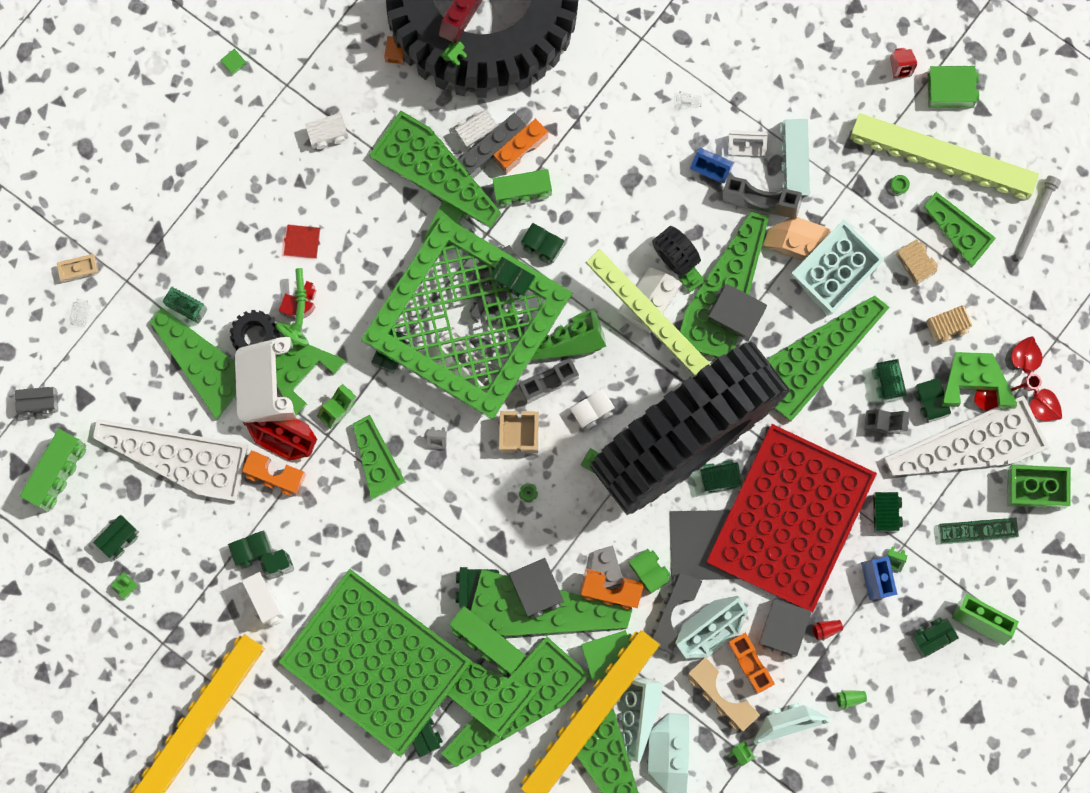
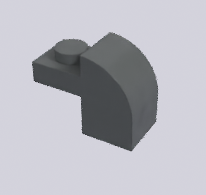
M493 285L482 286L483 292L494 290ZM476 289L473 294L480 293V289ZM508 291L498 292L500 302L507 300L509 296ZM495 293L484 295L486 304L497 302ZM481 296L473 298L477 303L474 302L469 311L471 319L479 322L485 310ZM498 306L491 307V308H493V309L499 311Z
M881 409L866 410L864 429L885 434L907 432L910 412H888Z

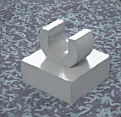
M431 427V430L427 431V448L446 450L447 431H445L444 427H442V431H435L434 427Z

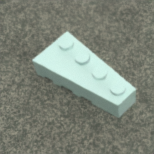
M785 119L780 124V134L782 135L783 142L781 143V154H783L784 161L781 162V172L784 173L785 181H782V189L802 192V195H810L808 119Z

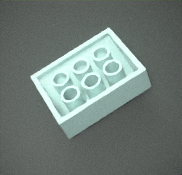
M843 219L791 274L812 301L829 316L843 304L885 259Z

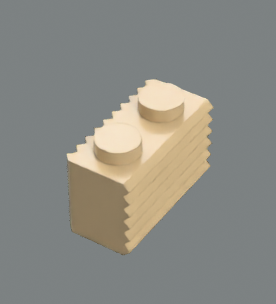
M917 239L898 250L895 254L916 286L935 275L938 271L937 263L933 258H929L925 245L922 242L919 243Z
M964 305L933 316L926 321L934 342L940 341L941 344L950 341L953 335L958 334L960 337L969 333L968 329L973 326Z

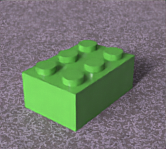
M1011 465L1008 467L1007 506L1057 509L1070 507L1071 467Z

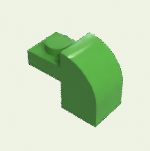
M344 384L340 385L333 397L322 405L317 417L331 429L353 408L356 396Z

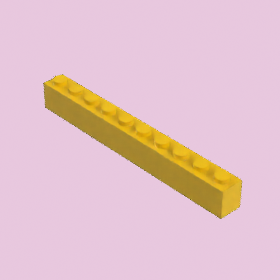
M640 630L639 633L637 631L633 633L629 639L631 644L628 648L623 647L617 655L619 657L618 661L615 664L611 663L606 669V677L596 682L593 686L595 689L591 696L587 694L581 702L583 705L579 712L575 710L569 720L572 722L568 727H562L557 734L559 739L556 743L551 742L546 748L547 755L543 759L540 757L533 766L535 768L534 772L531 775L528 773L521 781L523 784L521 790L525 793L550 792L660 647V643L643 630Z
M246 634L239 636L233 644L235 647L232 652H227L224 656L221 668H216L210 677L212 680L209 685L205 684L199 692L201 696L198 701H193L189 706V713L186 718L182 717L176 726L178 729L175 734L169 735L165 741L166 746L163 751L159 750L153 759L155 761L151 768H146L142 774V781L140 784L136 783L130 793H166L264 652L265 647Z

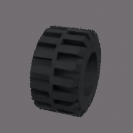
M670 225L652 240L653 247L658 256L679 276L684 277L701 262L699 252L693 243L676 227Z
M251 310V313L243 312L244 315H238L236 317L238 320L236 322L233 321V328H230V340L236 351L241 347L249 346L245 342V334L254 326H260L265 329L266 334L262 342L280 338L279 330L276 328L274 320L270 315L260 310L259 312Z

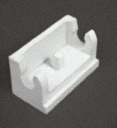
M729 131L728 155L766 156L767 132Z

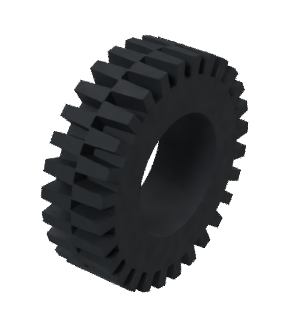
M386 0L389 29L393 32V40L397 48L402 47L406 63L409 66H412L414 63L417 64L420 77L427 80L432 74L436 87L445 90L448 83L454 84L456 95L465 96L467 87L476 88L477 98H487L488 88L496 87L498 97L508 95L509 86L513 83L521 91L528 88L530 76L533 75L539 81L545 76L548 64L553 68L560 61L561 50H567L570 44L571 33H574L579 0H531L525 14L515 24L505 30L491 34H474L464 31L458 41L465 46L462 51L466 53L467 57L457 56L460 65H454L451 61H445L440 56L452 41L439 36L441 22L444 17L438 11L434 0Z
M746 342L739 348L737 346L732 349L728 354L718 357L711 365L708 364L703 367L693 378L690 376L675 391L671 390L663 396L664 399L658 404L649 407L642 417L633 420L628 425L629 428L618 433L613 438L614 441L607 444L602 449V452L595 456L594 461L590 463V468L626 515L633 514L638 509L640 510L647 504L657 500L663 493L666 494L672 490L679 482L682 483L694 471L705 466L710 459L721 454L723 449L736 442L742 434L752 429L755 423L762 420L769 414L768 412L779 405V402L786 397L790 389L754 342Z

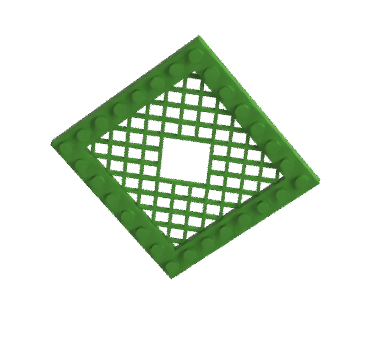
M442 215L361 338V342L489 419L494 420L568 303L573 292ZM456 249L458 258L448 260L446 251ZM459 249L469 255L461 257ZM443 252L445 261L436 262ZM501 257H504L536 276L529 288V291L534 294L513 299L512 294L509 292V287L497 289L496 284L493 283L494 279L492 277L480 279L478 270L488 268L491 276L493 273L492 269H495ZM475 258L486 265L477 267ZM472 259L474 268L464 269L462 260ZM459 261L461 270L451 272L449 263ZM446 264L448 273L438 275L436 266ZM433 267L435 276L426 278ZM475 271L477 280L467 282L465 273ZM462 274L464 283L454 285L452 276ZM449 277L451 286L441 288L439 279ZM436 280L438 289L428 291L426 282ZM492 281L494 290L483 292L481 283ZM423 283L424 292L416 293ZM478 284L480 293L470 295L468 286ZM465 287L467 296L457 298L455 289ZM452 289L454 298L444 300L442 291ZM508 290L510 300L500 302L498 292ZM439 292L441 301L430 303L428 294ZM495 293L497 302L486 304L484 295ZM426 295L428 304L417 306L415 297ZM481 296L490 331L453 339L445 304ZM537 297L539 307L529 309L527 299ZM541 298H543V299L545 300V302L543 303V305H542V302H541ZM411 299H413L414 307L405 309ZM524 300L526 309L516 311L514 302ZM511 303L513 312L503 314L501 305ZM442 305L444 314L434 316L432 307ZM498 306L500 315L490 317L488 308ZM429 308L431 317L420 319L418 310ZM416 311L418 320L407 322L405 313ZM538 311V313L532 321L530 312ZM527 313L529 322L519 324L517 315ZM402 314L404 323L396 324ZM514 316L516 325L506 327L504 318ZM445 318L447 327L437 329L435 320ZM501 319L503 328L493 330L491 321ZM432 320L434 330L424 332L422 322ZM419 323L421 333L410 335L408 326ZM405 326L407 336L397 338L395 328ZM529 326L522 336L521 327ZM518 329L520 338L509 340L507 331ZM448 330L450 340L440 342L438 332ZM504 331L506 341L496 343L494 333ZM435 333L437 342L426 344L424 335ZM491 334L493 344L483 346L481 336ZM422 336L424 345L413 348L411 338ZM478 337L480 346L469 348L467 339ZM408 339L410 346L401 342V340ZM465 340L467 349L456 352L454 342ZM519 342L512 352L510 343ZM451 343L453 352L443 354L441 345ZM507 344L509 354L499 356L497 346ZM438 346L440 355L430 357L428 348ZM494 347L496 356L486 358L484 349ZM425 349L426 356L421 354L417 350ZM481 350L483 359L473 361L471 352ZM468 353L470 362L459 364L457 355ZM455 356L456 365L446 367L444 358ZM509 357L502 368L500 359ZM441 359L443 366L433 360ZM497 360L499 369L489 371L487 362ZM484 363L486 372L476 374L474 365ZM471 366L473 375L463 377L461 368ZM458 369L459 376L450 370ZM499 373L492 384L490 375ZM487 376L489 385L479 387L477 378ZM474 379L475 385L466 380Z

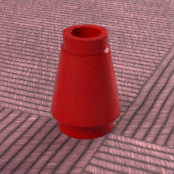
M841 620L822 621L813 625L812 629L815 638L824 641L843 631V625Z

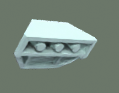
M738 596L714 600L683 624L675 644L686 659L709 657L739 634L748 610Z
M798 702L788 705V710L782 712L780 708L769 711V716L764 718L752 742L753 745L831 721L827 716L806 705L800 706Z
M669 713L650 732L648 773L667 793H687L689 714Z

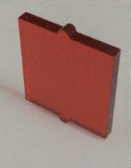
M287 225L286 238H284V255L317 259L318 246L321 244L319 241L321 228Z

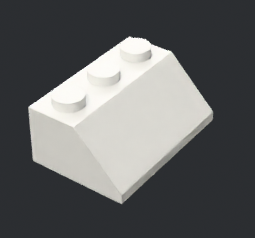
M649 267L636 287L664 314L680 291L682 283L666 272ZM624 304L618 314L648 334H651V331Z

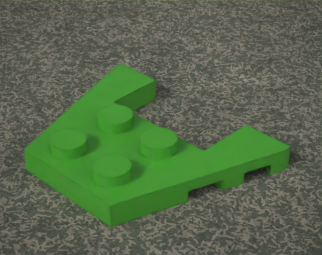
M292 341L293 349H289L285 354L276 355V380L283 397H287L292 401L293 410L297 416L306 407L307 403L294 392V389L319 362L335 375L346 361L312 345L302 346Z
M955 352L942 406L959 407L961 404L959 389L996 390L998 408L1015 409L1017 407V402L993 353Z

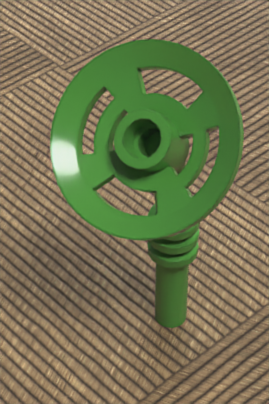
M296 268L297 290H295V297L298 303L295 323L293 322L290 325L277 322L275 326L284 336L290 337L293 342L302 346H308L309 341L301 332L303 329L304 308L307 301L305 297H307V294H305L306 290L304 289L303 268Z

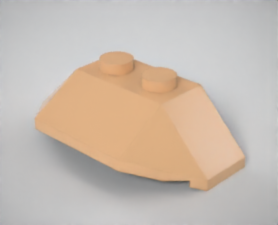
M797 217V220L788 218L769 228L762 247L804 261L831 231L829 228Z

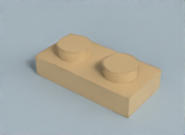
M94 254L57 262L61 282L99 273Z

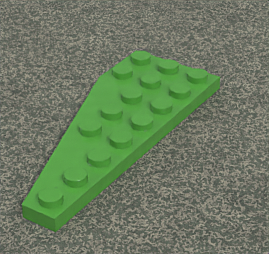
M400 110L369 154V157L491 229L501 215L500 210L429 126Z
M754 212L749 214L687 307L680 333L700 354L718 358L723 354H728L736 347L738 336L708 321L709 314H707V311L711 304H716L718 301L716 295L721 287L725 288L726 284L749 295L769 216Z
M874 295L850 311L838 316L833 321L828 322L799 341L772 355L768 362L790 389V392L774 409L788 421L792 422L890 307Z
M482 569L471 612L501 636L625 629L628 628L633 609H625L616 604L608 605L597 599L588 600L583 598L582 595L560 590L564 600L563 603H560V608L553 611L546 609L542 611L544 615L532 619V616L527 618L510 577Z
M546 636L509 678L528 688L534 689L537 694L503 736L499 738L476 718H473L441 754L455 767L461 765L564 706L591 675Z

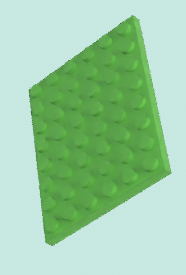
M349 569L278 663L392 752L402 757L473 661L352 569Z

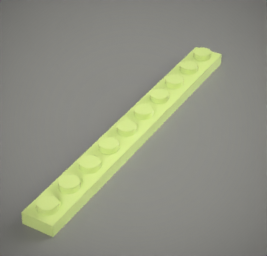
M598 249L585 262L693 376L706 365H711L601 249Z

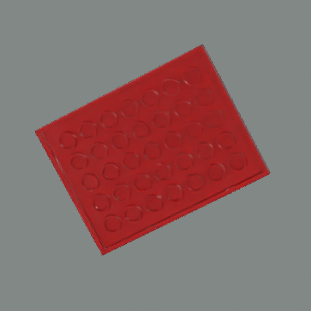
M771 424L706 563L813 613L877 473Z

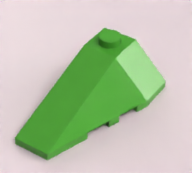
M593 308L571 318L572 322L564 327L562 325L558 326L555 333L545 337L531 360L589 354L606 347L605 335L595 309Z

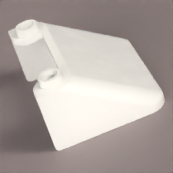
M280 337L241 347L236 351L237 416L242 422L296 420L292 401L287 397H277L276 355L285 354L289 349H293L290 337Z

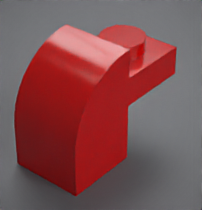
M306 281L304 285L307 301L305 302L303 319L310 316L316 308L310 300H314L317 290L314 284ZM285 293L278 310L279 313L291 319H296L297 298Z

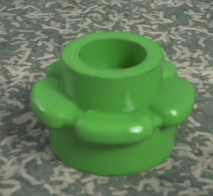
M533 484L521 486L519 497L522 500L530 503L533 499L537 498L538 492Z

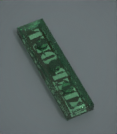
M1017 517L938 524L940 544L1019 537Z

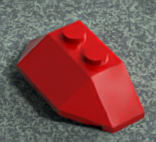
M297 418L296 420L243 422L256 444L289 461L310 457L318 440L309 425Z

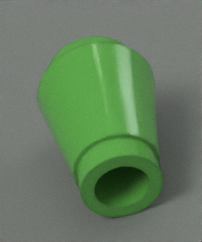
M841 690V692L836 694L837 705L839 708L846 710L867 702L866 692Z

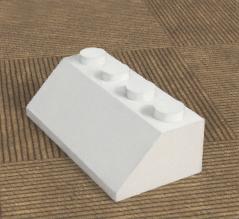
M456 329L452 330L453 339L463 337ZM449 333L439 339L440 342L450 340ZM465 340L454 342L456 352L467 349ZM468 341L469 348H475V347ZM451 343L441 345L443 354L453 352ZM438 346L431 347L428 351L430 357L440 355ZM479 350L471 352L473 361L483 359L482 353ZM468 353L457 355L459 364L470 362ZM455 356L444 358L446 367L456 365ZM441 359L433 360L443 366ZM490 361L487 362L489 371L498 370ZM484 363L474 365L476 374L486 372ZM471 366L461 368L463 377L473 375ZM458 369L450 370L459 376ZM499 373L490 375L492 384ZM487 376L477 378L479 387L489 385ZM474 379L466 380L475 385Z

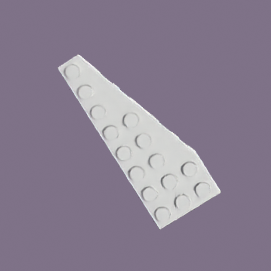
M1023 395L1015 399L1017 402L1015 409L996 407L884 458V461L892 476L1015 464L1048 449L1049 445Z
M97 419L93 438L199 496L234 502L238 501L243 475L242 469L245 465L248 450L247 444Z

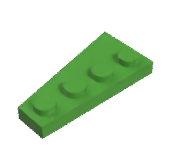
M935 192L923 207L971 268L996 239V237L938 192Z
M368 415L354 422V431L371 500H374L406 483L371 416Z

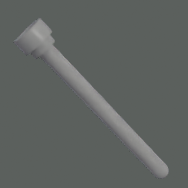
M1048 175L1044 182L1045 192L1016 254L1017 260L1024 258L1052 193L1059 188L1062 182L1057 177Z

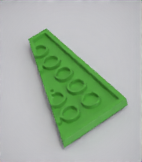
M613 707L578 753L577 757L602 793H639Z

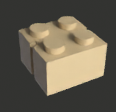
M500 411V453H517V449H520L521 453H538L539 412L521 411V418H518L517 411Z

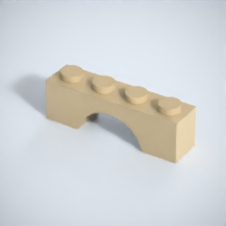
M705 657L688 673L690 676L689 682L695 688L699 686L704 691L702 693L703 697L709 703L713 701L717 705L715 708L722 717L726 715L731 720L729 724L735 731L740 730L743 732L760 714L747 701L731 703L720 696L716 688V679L719 671Z

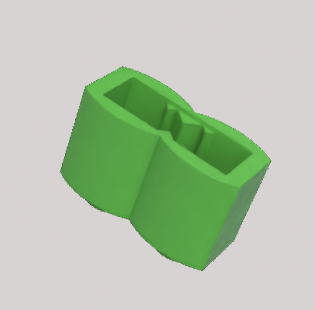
M647 548L630 560L628 564L648 593L652 594L670 581V573L665 566L661 567L657 562L659 557L654 550L650 551Z

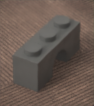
M571 358L554 365L550 371L542 375H534L520 382L519 388L527 404L578 380L579 373Z

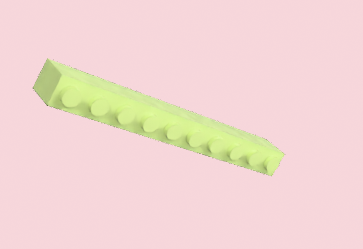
M862 113L858 114L850 139L857 144L870 145L872 149L877 151H888L892 156H902L910 162L923 163L930 169H941L945 174H955L961 176L963 180H973L979 182V185L983 187L991 186L997 188V191L1001 193L1009 192L1023 200L1029 199L1032 196L1039 173Z

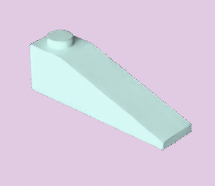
M636 677L618 701L621 707L619 720H622L623 724L621 734L630 760L641 761L661 703L663 685L661 682Z

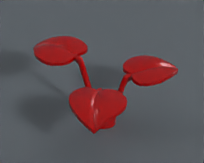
M1034 336L1025 338L1014 347L1011 353V361L1014 367L1023 368V372L1028 376L1022 379L1020 385L1010 388L1011 392L1020 388L1026 391L1034 390L1033 396L1035 398L1031 400L1029 405L1034 417L1041 421L1061 420L1062 409L1057 396L1049 389L1044 388L1039 391L1042 383L1040 376L1029 372L1041 366L1043 356ZM996 390L976 391L973 400L980 409L990 411L998 407Z

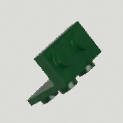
M460 567V572H456V584H459V591H456L455 602L459 603L460 608L463 606L472 608L482 569ZM483 569L500 574L497 569Z

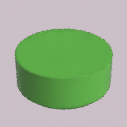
M904 175L895 176L890 183V189L897 195L906 193L910 186L908 178Z

